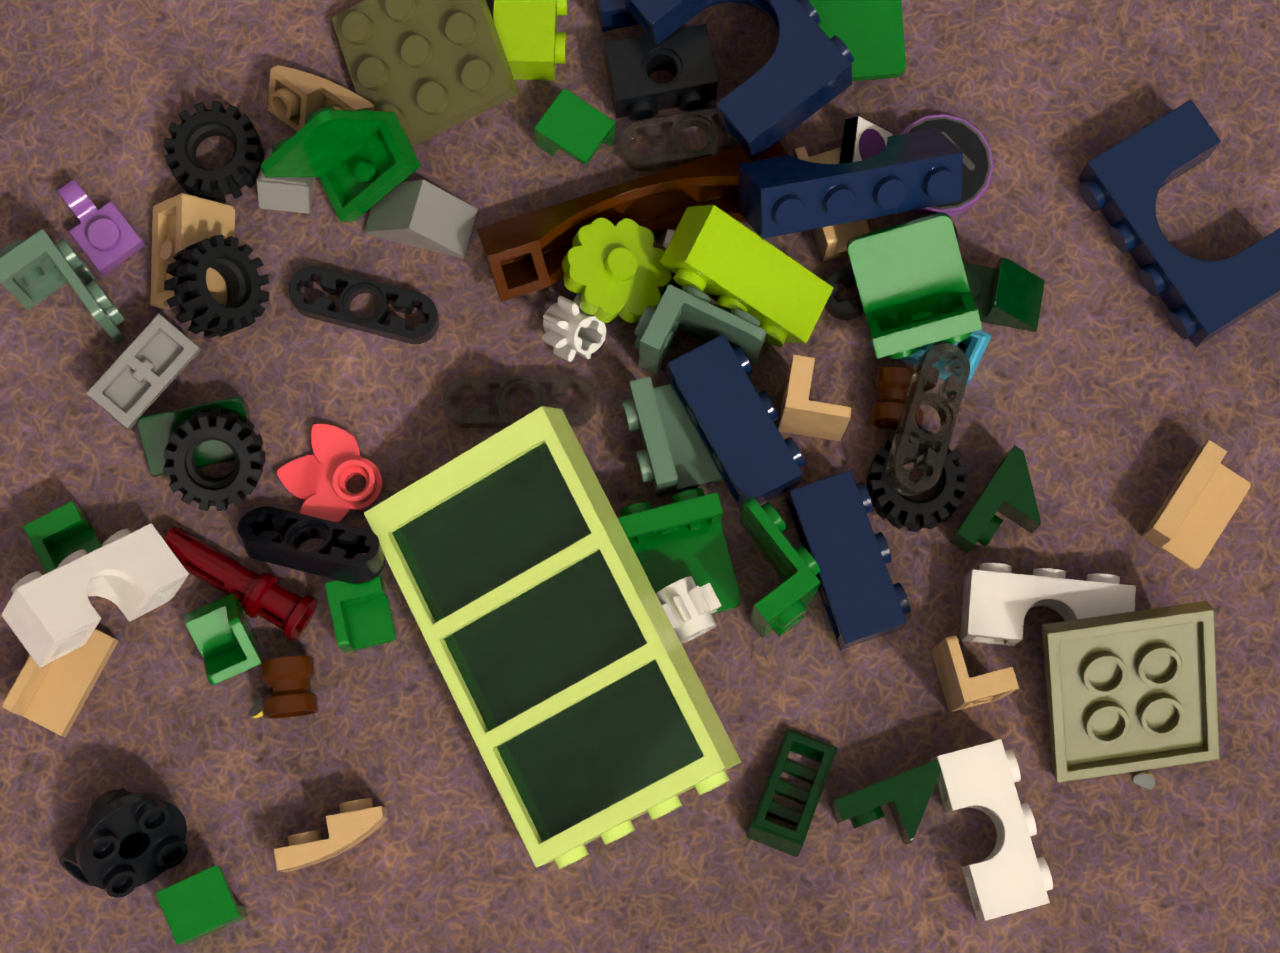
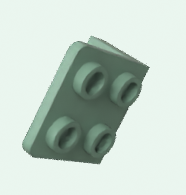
M42 228L28 239L16 240L0 251V283L27 310L69 283L95 320L117 344L126 338L117 326L125 321V318L108 295L103 292L91 271L64 238L55 243Z
M668 284L657 308L648 305L644 310L635 330L637 339L634 348L639 350L638 367L658 375L680 330L706 343L725 334L731 347L740 345L749 362L756 365L767 333L759 327L760 321L745 311L731 309L729 313L710 304L711 298L694 287L684 285L679 289Z
M650 376L630 381L629 399L622 400V407L629 432L638 430L643 449L635 451L643 483L652 481L656 497L723 480L671 385L653 388Z

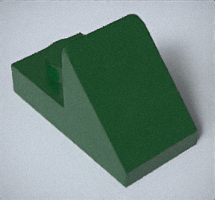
M1001 257L995 268L963 262L970 293L977 306L981 322L1032 332L1037 331L1045 283L1043 279L1008 258Z
M1015 445L1007 453L949 541L966 553L977 542L984 547L990 542L1003 522L1001 518L995 515L997 511L1030 533H1033L1041 525L1024 451Z
M936 759L831 801L829 804L837 823L850 819L855 829L885 817L881 806L888 804L904 844L912 843L941 768Z

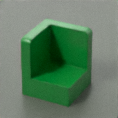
M564 88L534 128L536 146L552 157L560 149L581 164H587L602 143L610 147L615 141L616 122Z
M73 501L23 526L45 573L57 569L58 565L66 557L78 550L85 549L87 553H90L102 547L86 511Z
M381 574L371 581L361 584H352L339 580L325 583L337 644L344 653L396 640V631L386 586Z
M234 593L184 615L185 625L204 659L206 677L211 685L218 684L262 664L257 637Z
M212 866L156 892L177 945H188L248 917L245 907L237 906L223 870L219 866Z

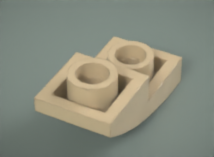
M280 65L270 69L267 110L297 132L306 125L305 119L307 116L324 107H333L335 110L354 111L368 108L370 111H374V104L332 81Z
M372 798L340 803V814L326 816L329 839L322 840L320 830L287 836L289 846L274 849L277 871L289 872L326 861L354 847L373 834L389 819L387 808L383 806L373 807Z

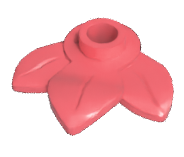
M314 424L312 426L311 443L313 455L297 458L277 470V475L285 488L298 499L304 500L300 514L340 523L351 510L359 511L372 506L379 499L383 489V479L379 469L373 462L361 457L355 437L346 430L329 424ZM353 476L364 477L366 479V486L363 491L359 493L349 492L347 490L349 479Z

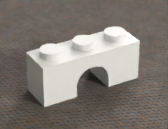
M152 523L132 533L126 528L110 536L102 544L101 548L87 553L85 549L78 550L66 557L58 565L57 569L44 575L40 571H35L20 579L11 589L13 595L5 607L2 617L39 668L86 644L102 619L88 599L89 596H99L112 601L130 622L170 601L189 573Z
M981 563L979 564V570L972 569L964 577L960 641L1015 646L1023 639V624L1027 611L1038 606L1048 607L1057 611L1065 621L1135 611L1136 586L1120 584V577L1112 574H1088L1087 581L1066 579V571L1060 569L1036 568L1033 569V575L1012 573V566L1007 564Z
M999 739L931 759L930 761L937 759L941 768L937 785L945 812L948 813L963 808H974L985 813L992 820L996 829V844L991 854L980 862L961 867L977 921H986L1049 904L1047 891L1053 889V881L1044 857L1036 858L1030 838L1037 834L1036 823L1028 803L1020 804L1014 783L1021 780V775L1014 752L1011 749L1004 750L1002 740Z

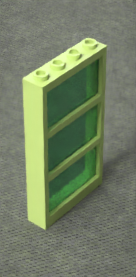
M545 406L539 407L364 512L373 533L379 539L383 554L536 868L555 861L560 870L588 856L589 853L585 845L601 837L604 844L608 845L635 831L631 820L646 812L649 813L653 821L681 807L682 804L678 798L680 794L695 787L700 796L730 781L726 770L741 763V760L562 409Z

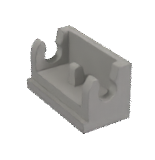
M158 314L86 394L129 431L188 363L200 353L201 349L163 316Z

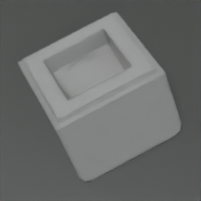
M272 148L267 149L263 162L273 154ZM260 169L257 178L259 207L262 209L309 214L316 177L267 178Z

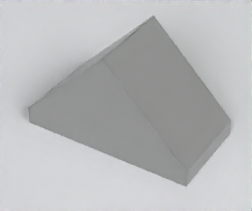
M424 179L403 181L371 207L364 233L465 259L478 215V209Z

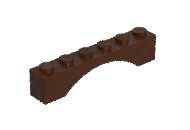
M777 141L753 161L789 154L782 144ZM737 147L478 228L477 232L500 301L502 302L552 286L565 274L562 268V260L567 252L573 248V238L581 227L591 225L597 218H605L612 222L614 226L622 219H632L639 226L646 227L653 233L677 228L687 207L715 205L738 222H747L739 210L738 164L752 162V160L741 147Z

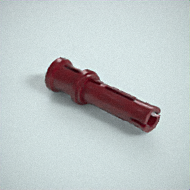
M174 526L173 530L170 529L163 538L189 573L228 595L234 593L238 601L242 603V609L246 615L251 618L260 616L284 630L283 635L288 640H296L303 633L314 615L317 599L310 595L303 598L279 584V577L273 573L263 572L258 574L214 547L193 537V535L184 531L179 526Z

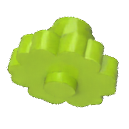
M601 217L594 220L591 225L581 227L573 238V248L567 252L562 260V268L565 273V287L569 291L580 293L579 306L583 312L594 315L604 323L611 322L618 314L626 322L635 323L640 320L648 305L656 308L661 300L660 292L671 281V272L659 263L665 251L653 247V232L646 227L639 226L635 221L628 218L622 219L614 226L612 222Z

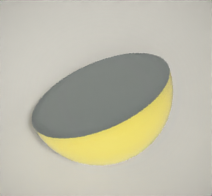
M259 698L248 711L250 717L260 718L263 716V698Z
M1141 771L1134 776L1133 783L1151 790L1155 786V778L1150 772Z

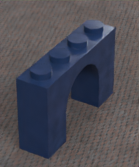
M623 0L626 9L656 45L698 13L716 4L728 2L747 4L762 11L770 18L779 33L778 44L772 57L758 72L716 103L720 123L752 161L852 85L851 63L854 61L850 50L838 36L834 35L830 39L818 26L821 23L820 17L808 0Z
M1189 100L1087 162L1078 180L1081 183L1079 191L1084 202L1093 211L1100 210L1110 224L1108 231L1114 245L1122 253L1129 252L1140 267L1138 275L1144 288L1153 296L1159 294L1170 310L1168 319L1174 331L1183 339L1189 338L1193 345L1198 347L1280 295V228L1237 255L1218 261H1204L1189 257L1174 248L1165 238L1156 218V198L1159 189L1208 159L1221 142L1193 101Z

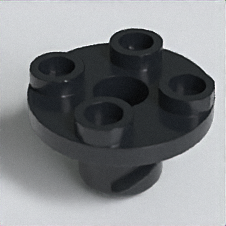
M124 788L115 789L100 795L91 804L87 815L88 823L81 832L76 846L77 864L85 878L95 887L106 890L109 896L119 898L130 894L136 887L153 880L166 869L176 867L185 859L188 852L187 845L185 844L187 824L184 815L176 803L165 795L153 792L132 794Z

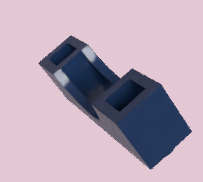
M937 128L889 136L887 137V145L882 152L871 158L852 163H813L790 155L738 164L740 214L756 233L764 239L961 201L963 152Z

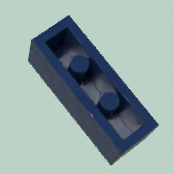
M725 334L667 363L666 378L741 511L743 503L751 497L761 505L799 485L803 475L800 467L805 465V461L795 441L791 437L783 439L774 421L779 419V416L769 395L764 390L757 393L748 375L753 373V370L745 352L740 345L731 347Z
M849 470L790 490L786 502L802 546L812 555L821 570L816 575L821 582L818 591L839 649L843 650L901 630L907 623L904 615L910 613V605L901 583L892 584L885 565L892 562L890 550L883 533L878 532L874 534L867 514L873 512V506L865 484L863 482L856 484L852 472Z

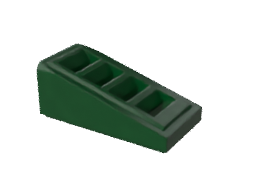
M786 729L751 822L747 838L791 856L798 857L838 747ZM792 751L819 762L818 771L787 760L789 752ZM782 772L813 784L811 791L779 780ZM774 793L805 805L803 812L801 813L772 802ZM766 815L772 816L797 826L796 831L765 820Z

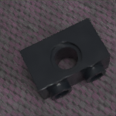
M706 24L677 29L658 45L654 43L649 35L604 43V62L616 118L628 116V119L631 121H644L658 115V110L679 107L680 111L692 112L705 108L709 105V101L717 100L718 77ZM665 70L670 72L675 78L668 83L661 84L654 82L649 76L655 71Z

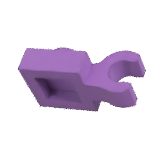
M75 179L57 191L81 221L69 233L103 276L145 246L144 242L112 201L98 210Z

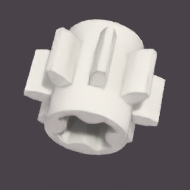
M579 293L574 298V301L559 296L558 302L551 305L543 315L545 334L541 337V340L554 347L553 354L568 362L574 359L576 353L586 359H590L591 354L597 351L606 339L605 323L598 320L594 315L587 314L580 309Z
M689 576L666 586L656 593L681 644L693 640L717 626L711 614L717 612V609L722 605L711 583L699 587V585L696 586L692 576Z

